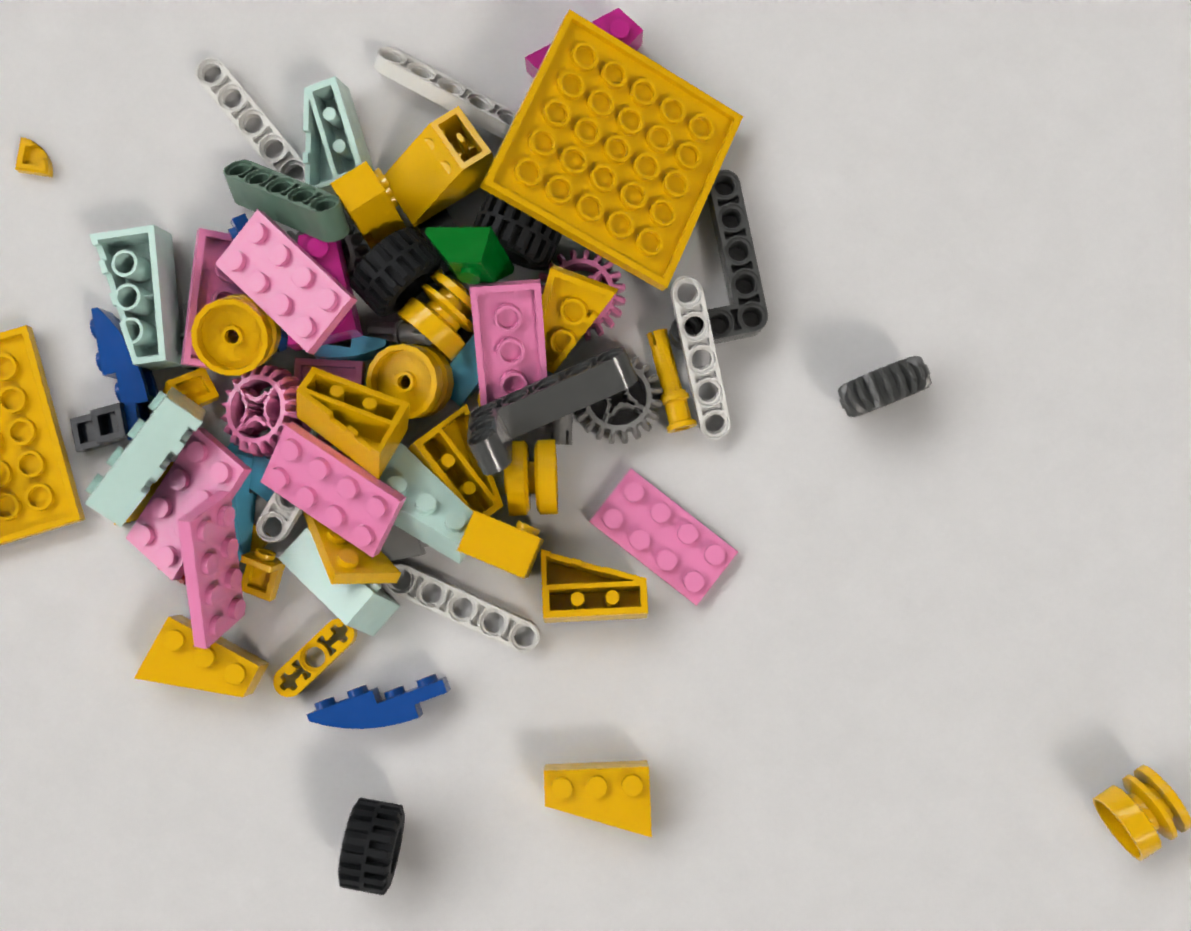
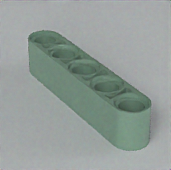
M249 160L235 161L224 168L223 173L236 204L254 212L257 209L265 212L272 220L324 242L339 241L349 234L350 229L340 198L337 195Z

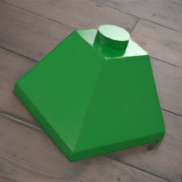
M491 227L426 228V236L449 271L461 283L471 285L494 283L513 274L515 267Z

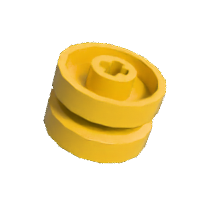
M232 294L205 305L195 316L191 329L192 346L199 360L210 370L225 376H240L266 363L277 352L281 340V327L247 294Z
M398 344L388 346L376 354L368 367L366 386L410 403L409 419L431 417L445 407L452 395L454 379L452 368L446 357L435 348L422 344Z
M556 439L537 440L534 446V461L529 459V448L525 440L512 441V461L504 469L505 494H507L509 516L527 515L531 508V494L536 495V507L540 515L558 514Z

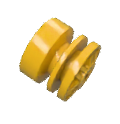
M435 270L430 277L440 289L436 291L427 283H423L421 288L430 300L425 304L411 297L397 314L406 323H410L432 342L431 346L452 361L466 345L457 331L463 328L474 334L473 323L469 320L472 316L470 291L457 280Z
M1144 764L1133 771L1134 776L1128 774L1122 778L1127 794L1119 787L1112 785L1093 798V804L1107 828L1117 841L1139 861L1146 859L1162 848L1157 832L1163 837L1173 840L1178 837L1177 830L1185 832L1191 828L1190 815L1178 795L1159 774Z

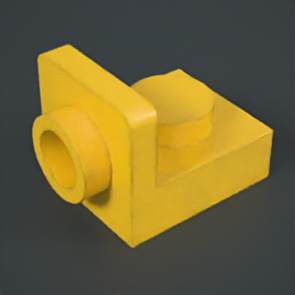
M199 368L166 381L163 392L167 394L170 388L174 387L201 407L219 399V394L205 368Z

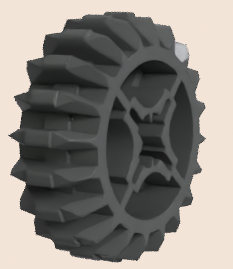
M912 356L902 359L840 386L838 389L840 404L849 417L863 415L929 388L932 383L929 376L930 371L922 357Z

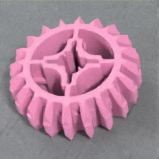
M587 249L583 251V258L577 259L575 250H570L571 260L566 261L562 254L557 255L559 267L570 271L591 272L593 275L590 274L589 278L599 282L603 281L604 284L618 288L619 290L616 294L625 291V284H614L621 278L620 271L609 274L613 268V263L608 261L601 266L602 257L598 254L595 255L593 261L589 260V250ZM552 262L550 263V265H549V267H548V271H550V268H551L553 265H555L554 263H552ZM540 273L539 279L546 284L548 274ZM541 285V294H543L545 285ZM616 294L612 297L585 332L584 338L586 341L591 340V329H595L599 337L604 335L602 323L610 329L614 327L615 323L609 316L621 317L622 311L614 305H625L626 298Z
M260 365L254 370L242 374L241 379H232L233 390H225L229 398L228 402L221 403L226 408V414L220 418L228 422L223 431L231 435L229 442L239 446V450H242L244 453L257 457H271L286 424L294 422L303 428L301 426L302 421L297 418L296 390L301 380L292 376V373L286 369L278 368L274 365ZM271 385L273 386L269 391H264L262 394H260V392L266 387ZM268 428L271 429V431L262 437L259 436V433L262 430L266 431Z

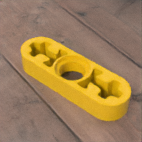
M339 618L331 620L276 672L273 685L277 693L284 697H293L303 692L355 642L357 630L346 626L348 630L345 635L348 639L347 641L343 639L336 641L331 646L336 649V652L333 654L331 648L326 643L320 641V639L324 636L325 641H329L336 634V631L333 629L335 625L339 628L346 625ZM312 647L320 648L325 654L324 663L319 667L311 666L307 661V652ZM297 660L299 661L300 666L295 664ZM301 667L311 673L309 678L305 672L295 680L297 688L293 686L285 688L283 685L286 682L285 673L292 675Z

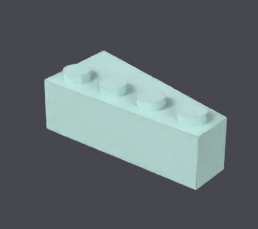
M156 225L89 234L92 244L97 248L100 257L98 262L102 274L107 277L111 289L109 295L113 306L117 307L121 319L119 324L133 365L149 370L182 366L180 365L182 341L180 338L181 330L172 234Z
M171 387L167 394L161 390L148 406V408L153 410L152 414L146 422L140 418L137 420L127 434L132 438L125 449L120 446L116 448L106 462L111 466L104 477L97 474L85 490L91 495L84 504L120 527L123 526L147 495L150 486L156 483L171 462V458L174 455H178L192 435V431H196L205 418L207 410L174 387Z
M400 442L379 478L407 497L393 525L460 564L466 554L457 551L473 511Z

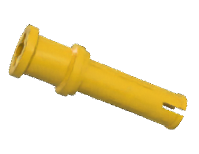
M654 330L653 334L649 332L646 336L651 348L660 386L663 389L659 400L662 401L669 423L667 432L675 433L697 426L695 419H692L687 402L690 397L689 393L686 392V389H682L670 345L668 330Z

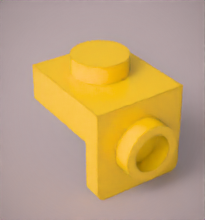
M256 548L253 551L242 554L240 562L246 564L241 581L243 592L269 602L276 598L285 565L279 558L275 557V552L264 548Z

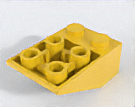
M457 106L429 123L384 176L390 184L389 187L397 203L412 225L416 227L480 188L494 160V156L461 108Z

